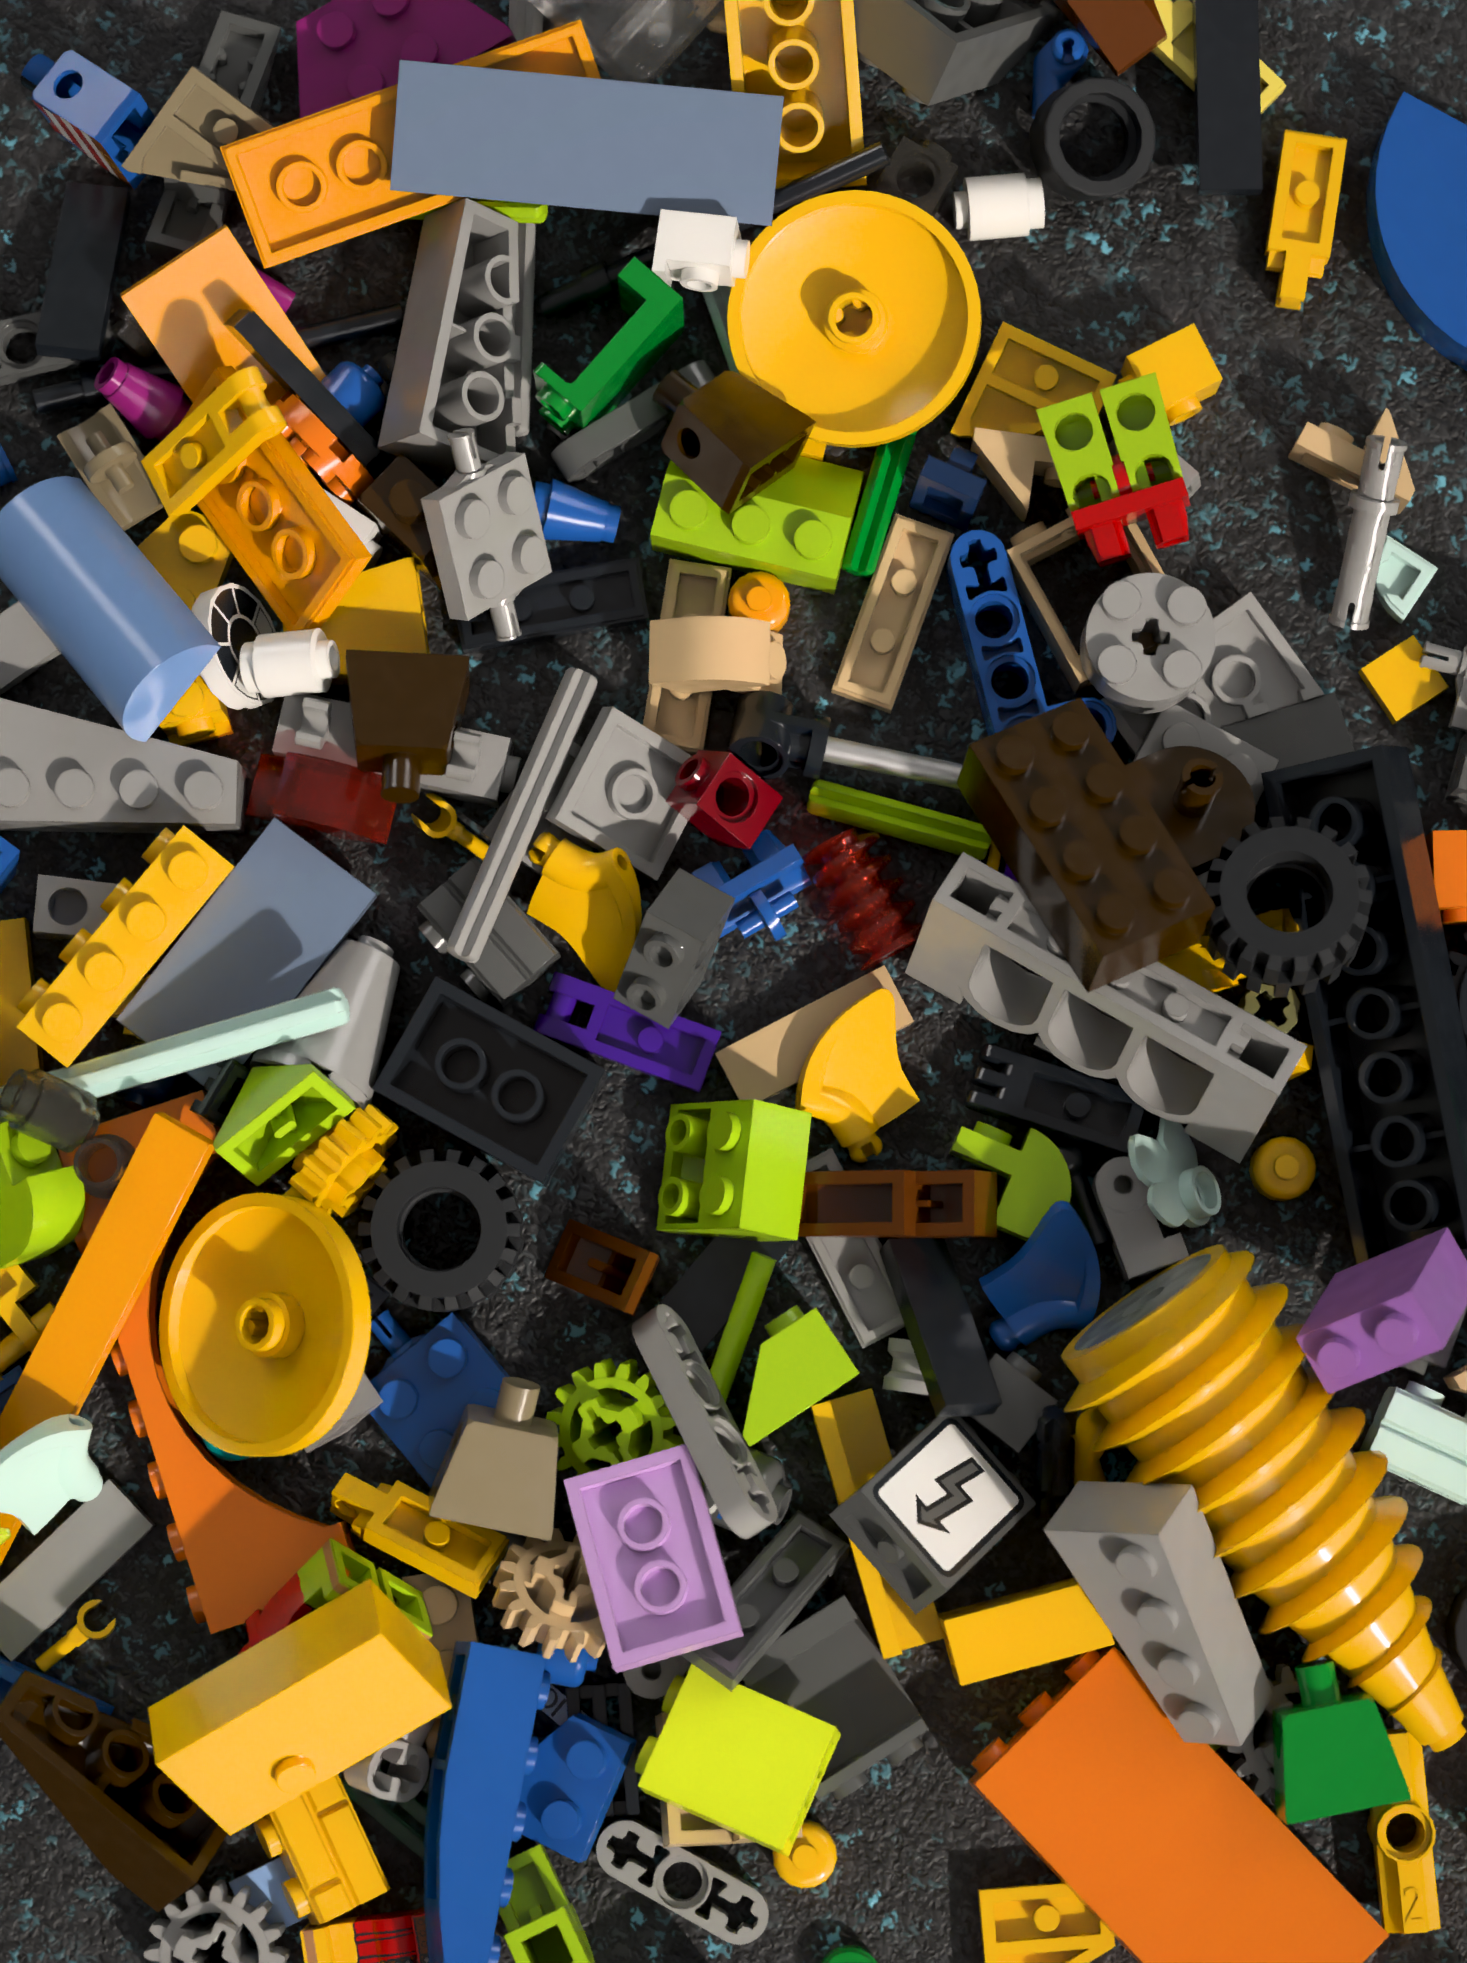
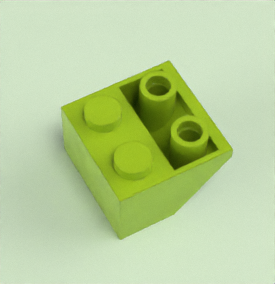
M756 1099L671 1104L669 1123L665 1133L666 1150L662 1184L658 1194L659 1209L656 1230L667 1233L706 1237L716 1236L760 1242L798 1241L812 1113Z

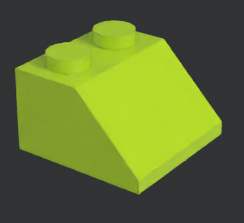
M795 1305L764 1327L771 1338L760 1345L742 1435L749 1447L860 1374L817 1308L804 1315L798 1305Z

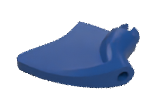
M1062 1200L1055 1202L1049 1208L1030 1238L1010 1260L979 1278L985 1294L1002 1316V1318L996 1319L990 1324L989 1333L996 1345L1004 1352L1013 1351L1020 1343L1027 1346L1040 1337L1058 1329L1083 1330L1092 1322L1100 1296V1268L1095 1247L1079 1215L1068 1202Z

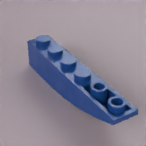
M473 1641L455 1642L447 1683L452 1708L441 1714L430 1771L424 1834V1913L429 1963L499 1962L501 1938L499 1935L494 1934L499 1907L505 1908L508 1905L512 1893L514 1875L512 1868H507L512 1841L517 1842L520 1839L525 1824L526 1805L524 1802L519 1801L524 1775L530 1776L536 1764L538 1738L532 1736L536 1710H542L546 1705L551 1684L550 1672L544 1671L546 1658H543L542 1655Z

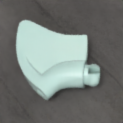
M73 1414L52 1417L27 1430L0 1450V1513L16 1516L27 1530L36 1535L70 1499L88 1502L99 1495L102 1490L103 1479L99 1473V1468L88 1455V1445L93 1428L88 1420Z

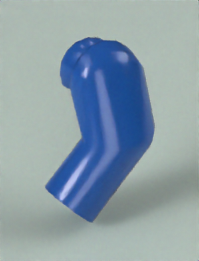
M1068 28L1057 32L1034 58L1032 84L1033 119L1038 107L1054 91L1063 88L1087 59L1089 51L1087 41L1081 33L1074 29Z

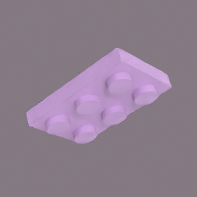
M686 1444L563 1480L611 1663L616 1673L744 1636L699 1471Z

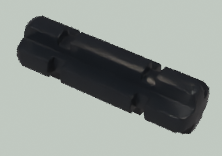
M1049 1405L1043 1409L1042 1416L1038 1419L1037 1437L1041 1443L1037 1444L1035 1485L1040 1491L1035 1492V1502L1037 1504L1034 1508L1041 1518H1052L1073 1489L1069 1483L1074 1481L1075 1440L1071 1435L1076 1434V1416L1074 1412L1064 1413V1408H1058L1056 1405Z

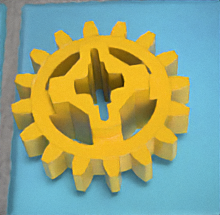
M368 1104L364 1110L358 1107L348 1121L342 1118L336 1125L297 1155L291 1167L298 1173L290 1178L288 1183L292 1187L284 1194L312 1202L330 1216L334 1214L336 1217L344 1218L355 1211L362 1199L375 1188L376 1184L373 1182L382 1172L387 1173L388 1168L382 1163L390 1155L386 1150L397 1141L398 1137L395 1133L399 1129L398 1125L372 1104Z

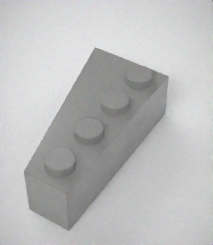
M1078 1481L1044 1528V1532L1182 1740L1191 1743L1242 1746L1274 1694L1238 1601L1234 1599L1235 1593L1221 1557L1214 1558L1217 1547L1203 1511L1197 1512L1200 1503L1193 1485L1161 1483L1143 1485V1483Z

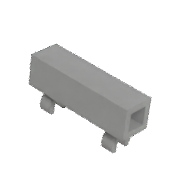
M310 694L284 696L272 752L279 761L381 783L382 773L364 772L357 768L350 703ZM460 727V730L456 729L453 738V754L450 764H447L446 774L442 776L421 775L420 792L434 793L447 798L499 808L502 803L503 794H509L519 779L522 758L512 756L514 747L511 738Z

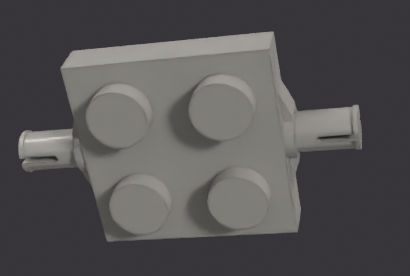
M472 428L458 429L447 435L456 467L454 474L450 476L443 487L421 498L449 619L469 621L489 609L495 631V639L497 641H510L522 635L514 605L516 596L519 595L522 589L552 572L525 453L505 452L487 463H481L475 439V430Z

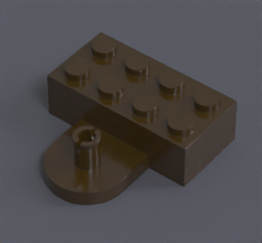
M1081 697L969 744L956 783L1087 993L1199 943L1216 905L1197 876L1209 871L1214 857H1220L1222 845L1231 836L1240 841L1243 827L1254 823L1255 799L1252 789L1242 772L1229 760L1204 748L1175 746L1162 749L1124 765Z

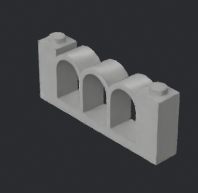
M962 852L931 901L905 971L909 976L958 1004H961L965 998L979 1014L1000 1027L1023 1034L1038 1033L1043 1044L1052 1054L1071 1068L1093 1077L1103 1079L1117 1078L1121 1088L1138 1105L1168 1121L1187 1124L1184 1130L1185 1133L1239 1164L1307 1048V1045L1158 961L1087 993L1020 884ZM1012 960H1014L1015 962L1021 964L1022 966H1024V967L1030 969L1031 971L1037 973L1038 975H1040V976H1042V977H1039V976H1037V975H1034V974H1032V973H1030V972L1025 971V970L1022 969L1020 966H1018L1017 964H1015ZM1089 1004L1097 1007L1098 1009L1104 1011L1105 1013L1111 1015L1119 1021H1116L1110 1017L1101 1014L1099 1011L1091 1007ZM1167 1048L1187 1058L1188 1060L1194 1062L1197 1065L1182 1060L1181 1058L1173 1054L1171 1051H1169Z

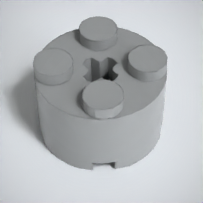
M1139 573L1109 585L1094 604L1081 635L1080 661L1089 682L1114 707L1131 713H1157L1182 701L1195 689L1202 679L1215 651V624L1210 609L1206 604V599L1195 587L1189 586L1173 576L1161 573ZM1141 632L1151 633L1153 641L1161 643V645H1158L1153 656L1143 654V645L1141 643L1132 642L1138 639Z

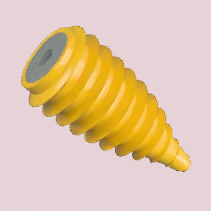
M1218 1244L1202 1249L1178 1261L1114 1303L1088 1324L1067 1345L1062 1352L1061 1358L1080 1384L1065 1406L1064 1413L1095 1406L1108 1421V1424L1093 1446V1451L1099 1452L1126 1446L1138 1461L1125 1482L1143 1483V1485L1149 1483L1193 1485L1200 1503L1197 1512L1203 1511L1217 1547L1214 1558L1220 1556L1222 1562L1234 1571L1229 1579L1235 1593L1234 1599L1253 1593L1270 1606L1259 1627V1634L1272 1633L1289 1626L1309 1642L1301 1659L1302 1663L1312 1662L1321 1657L1327 1660H1334V1665L1350 1678L1347 1688L1357 1685L1389 1712L1388 1717L1392 1715L1421 1745H1429L1433 1752H1440L1449 1748L1463 1737L1466 1729L1461 1723L1464 1715L1441 1666L1442 1651L1438 1647L1433 1646L1425 1625L1432 1612V1602L1426 1596L1414 1595L1410 1584L1421 1567L1423 1551L1414 1544L1394 1545L1393 1538L1399 1532L1406 1519L1408 1504L1402 1497L1394 1495L1373 1497L1374 1491L1381 1483L1387 1471L1388 1459L1386 1454L1375 1450L1354 1453L1350 1450L1362 1432L1365 1424V1413L1362 1409L1356 1407H1340L1328 1410L1326 1405L1334 1393L1327 1394L1312 1366L1304 1368L1301 1364L1306 1354H1304L1297 1342L1296 1336L1304 1324L1278 1327L1274 1322L1288 1299L1289 1289L1285 1284L1280 1283L1251 1287L1246 1276L1255 1260L1252 1252L1235 1251L1229 1253L1224 1245Z

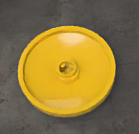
M863 190L837 191L808 199L778 216L772 221V226L765 227L750 246V261L746 279L736 278L735 287H731L727 312L729 343L739 374L816 421L808 439L831 446L850 448L871 447L901 439L918 431L943 412L961 390L971 372L978 352L982 325L981 302L972 268L965 253L949 231L933 216L904 199L889 194Z
M251 1193L231 1198L208 1212L194 1226L181 1244L170 1267L162 1294L159 1316L161 1361L169 1390L178 1409L190 1426L213 1446L231 1454L249 1457L284 1456L310 1446L325 1435L343 1415L358 1388L368 1356L371 1332V1307L368 1285L362 1264L352 1242L340 1225L328 1213L312 1202L295 1196L273 1193Z

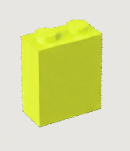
M691 1664L686 1677L676 1675L666 1693L662 1711L669 1715L659 1738L650 1735L640 1751L635 1765V1772L642 1776L637 1786L648 1795L788 1857L841 1737L840 1732L829 1723L740 1684L730 1691L698 1667Z

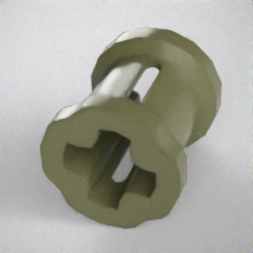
M1262 984L1259 993L1248 990L1239 999L1237 1007L1252 1015L1260 1008L1256 997H1259L1265 1004L1272 1000L1278 1002L1282 1009L1275 1015L1279 1026L1277 1027L1271 1020L1265 1022L1285 1034L1290 1032L1297 1024L1300 1002L1296 993L1291 988L1288 997H1273L1274 986Z

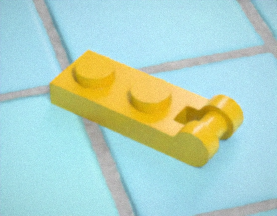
M257 366L241 369L229 376L141 460L168 516L189 512L260 444L278 435L287 427V422L279 407L276 405L271 406L263 392L267 387V383ZM239 406H242L247 416L244 421H242L237 411Z

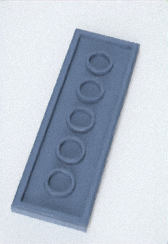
M399 60L390 190L660 216V210L665 209L737 217L738 223L772 226L784 96Z

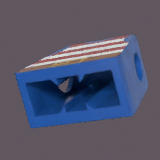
M73 50L65 51L56 63L44 54H37L32 57L22 71L21 84L33 92L31 100L51 127L60 136L135 190L147 174L129 172L121 165L155 119V115L140 93Z

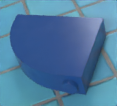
M1403 92L1378 141L1370 167L1366 196L1369 242L1381 280L1393 303L1408 324L1441 355L1467 371V125L1416 97Z

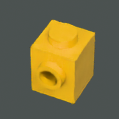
M1193 323L1126 356L1121 369L1123 378L1118 380V384L1155 372L1169 426H1173L1201 411L1200 401L1216 394L1223 378Z

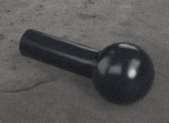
M1054 1137L1051 1141L1062 1153L1070 1173V1204L1088 1230L1095 1250H1102L1113 1244V1239L1108 1231L1087 1177L1092 1166L1091 1151L1089 1148Z

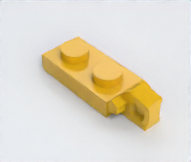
M1285 129L1283 133L1265 256H1267L1266 270L1280 272L1275 307L1300 311L1301 302L1305 300L1308 277L1319 279L1323 277L1324 267L1330 259L1347 145L1346 138Z
M345 1472L331 1493L330 1512L351 1524V1531L358 1537L363 1538L364 1542L474 1599H477L508 1551L509 1539H507V1536L493 1529L429 1516V1496L398 1480L393 1486L380 1483L375 1488Z

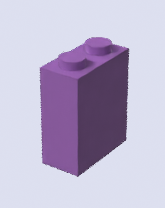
M1445 1227L1335 1273L1296 1336L1297 1342L1304 1354H1306L1309 1363L1328 1395L1445 1347L1467 1306V1260L1449 1228Z

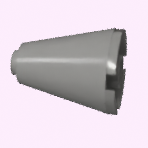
M365 935L359 936L357 941L344 940L297 998L333 987L340 988L349 1002V1022L340 1027L255 1051L249 1063V1069L261 1066L312 1064L354 1101L356 1109L360 1107L364 1110L372 1102L374 1092L372 1088L377 1079L400 972L399 964L392 959L394 953L392 948L378 939ZM355 1110L348 1114L344 1119L349 1120V1118Z

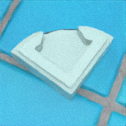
M1388 535L1383 547L1375 592L1387 613L1401 624L1438 568Z

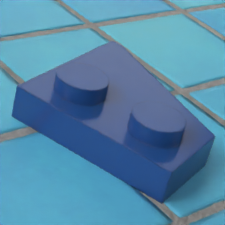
M582 1713L572 1715L538 1744V1755L534 1770L530 1776L524 1775L519 1800L526 1805V1818L522 1835L578 1863L587 1860L637 1740Z

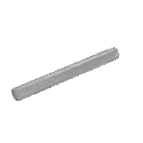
M573 667L565 671L447 942V952L457 959L476 963L481 956L597 688V678L588 672Z

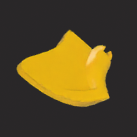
M543 832L534 841V848L528 852L531 862L542 866L543 870L527 914L559 933L575 950L598 984L604 989L615 992L642 922L639 884L631 861L626 852L618 847L605 852L594 853L574 844L566 838L560 841L554 834Z
M877 988L867 993L843 1010L826 1027L808 1053L797 1084L795 1109L812 1113V1117L823 1120L831 1129L840 1146L847 1147L851 1159L857 1163L868 1161L866 1157L872 1154L876 1156L880 1154L883 1144L875 1132L920 1101L902 1071L898 1058L895 1004L893 995L888 989Z

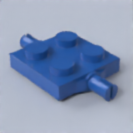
M389 1309L377 1316L378 1319L371 1321V1331L389 1351L391 1356L387 1359L381 1372L370 1381L384 1401L370 1414L431 1488L467 1404L496 1408L502 1378L510 1376L457 1311L448 1315L428 1333L410 1338L390 1314Z

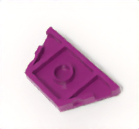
M332 0L296 22L300 118L398 84L399 60L455 64L517 42L507 25L469 0Z

